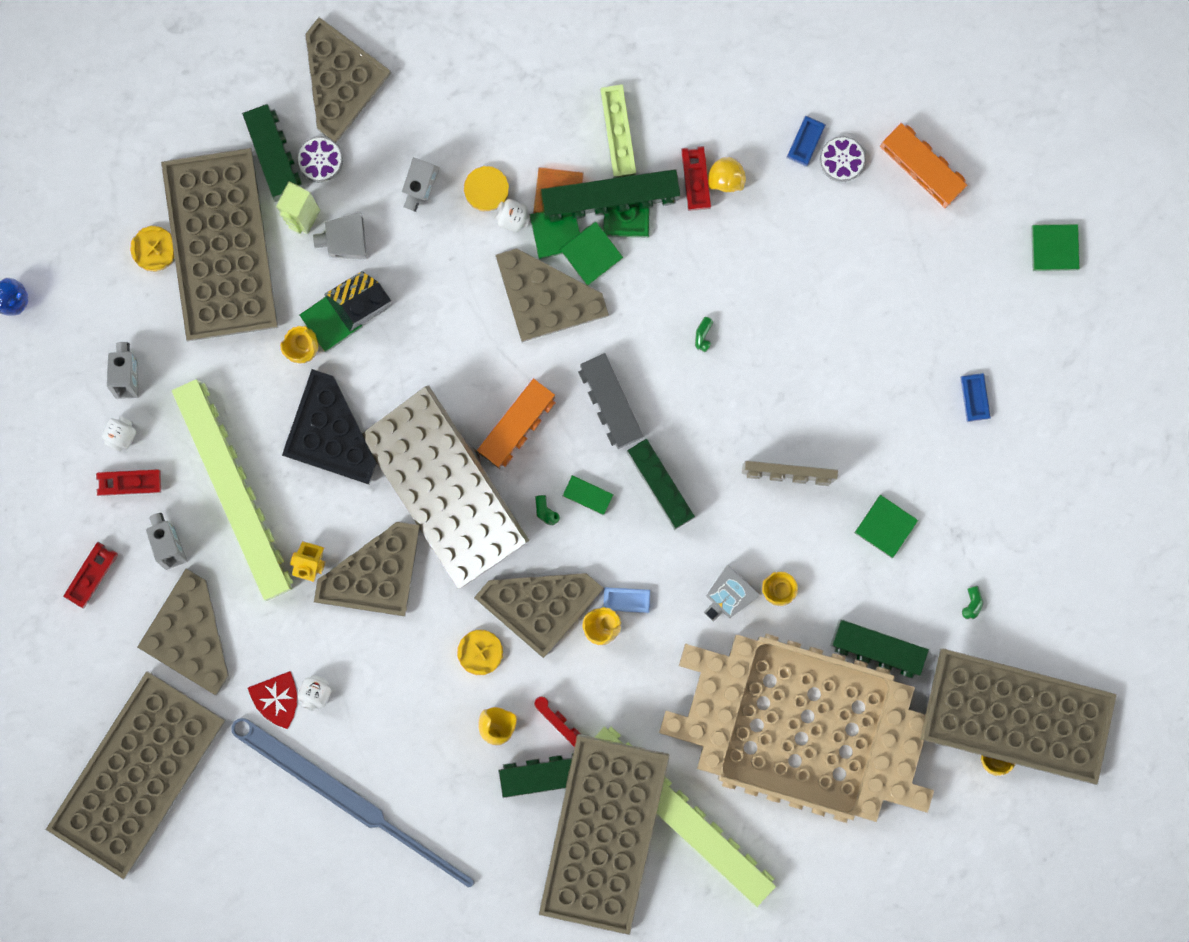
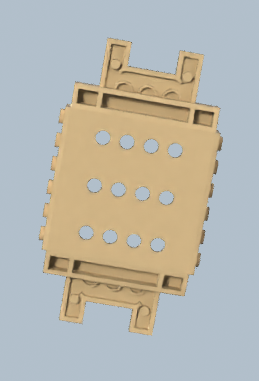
M765 634V637H758V640L735 635L729 656L688 644L684 645L679 666L701 672L688 717L665 711L659 733L703 746L697 769L718 775L717 779L722 781L723 787L734 790L736 786L745 788L744 793L758 796V792L767 795V800L780 803L781 799L790 801L789 806L801 810L803 806L812 808L811 813L825 816L827 812L833 814L835 820L847 823L848 819L854 820L855 816L877 822L883 800L928 813L934 790L912 784L924 743L920 738L926 716L925 714L909 710L915 687L895 682V676L889 675L890 670L877 667L876 670L867 668V663L854 660V664L845 662L846 657L832 653L831 657L822 655L823 650L810 647L809 651L801 649L800 643L790 640L787 641V644L778 642L779 637ZM768 674H772L776 678V685L772 688H767L763 684V678ZM812 687L818 688L821 693L820 698L816 701H811L807 696L808 690ZM762 696L767 697L770 701V706L766 710H760L757 707V700ZM857 700L862 701L865 705V710L861 714H855L852 711V704ZM809 709L814 713V720L811 723L802 721L801 714L804 710ZM752 720H762L764 727L760 732L751 730L750 723ZM847 724H857L859 731L855 736L847 735L845 731ZM798 732L807 734L808 741L805 745L796 744L795 735ZM754 741L756 743L757 751L754 754L749 755L744 751L746 742ZM843 745H848L852 749V755L847 759L839 755V749ZM792 754H798L801 757L802 762L799 767L793 768L789 765L788 759ZM837 767H842L846 772L845 778L841 781L833 778V771Z

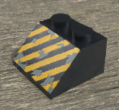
M363 271L324 294L350 332L387 310L391 303V299L380 283Z

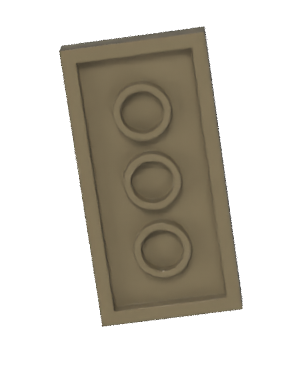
M745 461L742 465V474H747V478L750 479L770 476L769 480L783 482L785 478H791L793 483L806 484L808 480L815 481V485L829 486V484L838 479V470L754 461Z

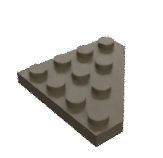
M318 17L305 34L316 125L318 131L334 143H337L389 77L391 71Z
M517 248L495 255L521 342L609 316L603 294Z
M402 522L394 523L379 536H376L357 552L339 563L335 568L317 579L314 603L406 617L420 525Z
M186 568L137 648L212 694L217 695L229 674L225 664L220 635L218 634L213 605L210 600L207 580Z
M587 573L489 580L474 599L544 658L604 588Z

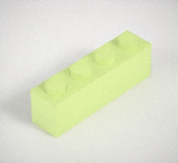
M291 182L288 183L276 206L289 229L298 234H301L302 231L308 234L320 212V208L311 193Z

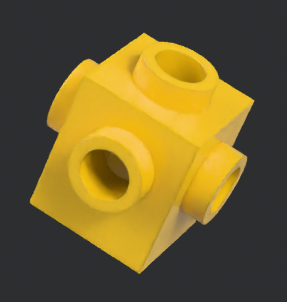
M302 541L298 551L294 552L291 558L290 565L294 566L292 576L314 582L317 574H322L325 567V561L322 560L324 547Z

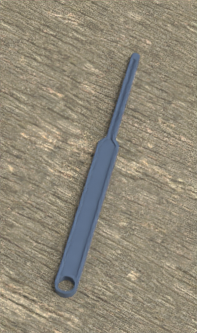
M240 718L233 722L231 731L237 739L367 827H380L465 886H473L474 880L386 821L382 810L250 720ZM240 721H245L249 725V733L245 736H239L235 731V726Z

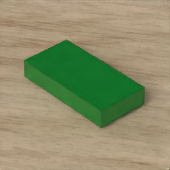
M572 475L562 496L604 516L614 494Z

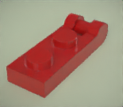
M699 146L697 149L692 150L681 148L688 211L711 209L704 146ZM698 158L699 163L690 164V159Z
M159 469L96 473V480L99 481V489H96L97 496L161 493V470ZM113 479V488H108V480Z
M100 542L95 544L63 595L64 598L83 609L118 556L117 552L104 548L105 545ZM98 556L105 559L102 565L95 561Z
M543 696L538 697L534 703L536 709L575 748L577 735L581 733L575 727L570 729L565 724L567 719L558 710L554 713L548 707L549 702L547 698Z

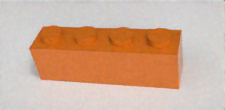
M900 123L881 143L880 148L946 209L966 188L965 178L957 171L954 173L948 167L949 163L943 157H937L932 152V147L923 140L921 142L915 136L916 132L909 125L904 126Z
M533 378L483 441L477 452L498 469L502 465L506 467L514 457L511 453L515 448L520 449L528 438L525 436L530 429L535 431L542 420L539 418L544 411L549 413L556 404L553 401L555 394Z

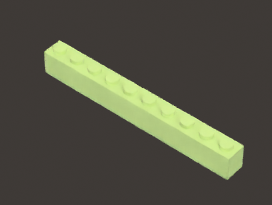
M196 379L171 390L263 599L268 601L292 590L290 585L293 583L289 571L284 572L281 565L284 562L280 551H275L272 542L275 541L270 529L266 530L264 527V514L261 508L256 509L253 500H256V496L252 488H247L244 482L247 476L243 467H238L236 464L237 453L233 445L229 446L225 439L229 437L224 425H219L216 417L219 416V413L214 403L211 405L207 396L210 393L206 384H201Z
M604 726L595 736V738L622 743L618 739L621 735L612 726L609 729ZM665 777L657 814L747 899L758 907L776 887L772 883L774 878L765 869L761 873L755 867L757 862L748 853L743 856L738 851L740 846L732 838L726 840L721 835L723 830L714 822L709 824L704 819L706 814L697 806L692 808L686 802L689 798L680 790L677 792L673 791L669 787L672 782Z

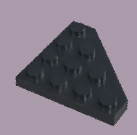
M311 369L282 456L370 485L377 463L335 377Z

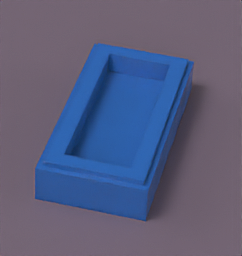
M805 115L786 158L807 167L826 124Z
M984 373L961 376L967 422L990 419Z

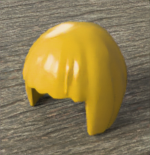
M723 157L712 165L708 175L709 189H717L723 192H735L744 189L746 181L745 171L736 159Z
M297 326L288 330L284 340L280 343L282 354L291 362L299 364L313 360L319 347L316 334L306 326Z
M602 607L593 609L585 615L582 628L590 642L596 645H606L613 642L619 635L622 622L620 621V616L611 608Z
M499 707L484 709L478 721L481 737L491 745L506 743L515 731L517 716L513 712Z

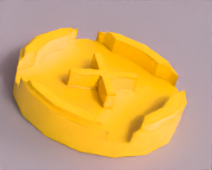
M482 166L468 174L464 182V194L467 202L473 208L483 212L497 210L500 202L506 201L509 194V184L506 176L500 170L492 166Z
M159 226L142 228L131 241L130 252L132 259L139 267L146 271L157 272L164 270L175 259L172 236L168 231Z
M474 630L467 633L461 639L457 648V657L461 666L467 672L474 675H486L493 672L500 665L503 658V647L494 633L487 630Z

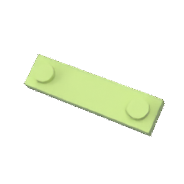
M623 85L600 88L614 178L636 175Z

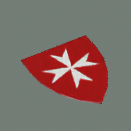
M291 671L247 688L256 709L264 718L285 729L289 728L297 707V691Z

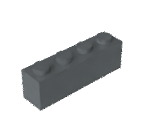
M606 353L581 363V370L578 371L583 384L588 383L591 391L587 393L592 404L597 403L600 409L597 415L601 424H607L610 431L607 433L610 444L612 446L616 445L620 449L642 439L643 434Z

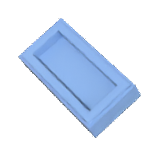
M604 587L603 607L611 608L613 611L649 613L650 590Z

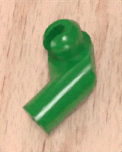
M703 317L696 330L695 347L702 352H707L711 345L710 341L705 340L707 333L713 325V320L709 317Z
M546 495L535 496L537 517L547 525L558 523L560 515L547 507Z
M978 586L967 589L971 602L968 607L962 609V615L965 619H975L983 607V600Z

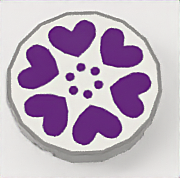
M846 136L835 137L822 148L819 158L822 170L831 180L837 182L850 181L856 178L863 170L865 152L861 145L853 138Z
M313 137L305 141L297 154V165L301 173L308 180L317 183L335 178L343 164L342 153L338 145L325 137Z

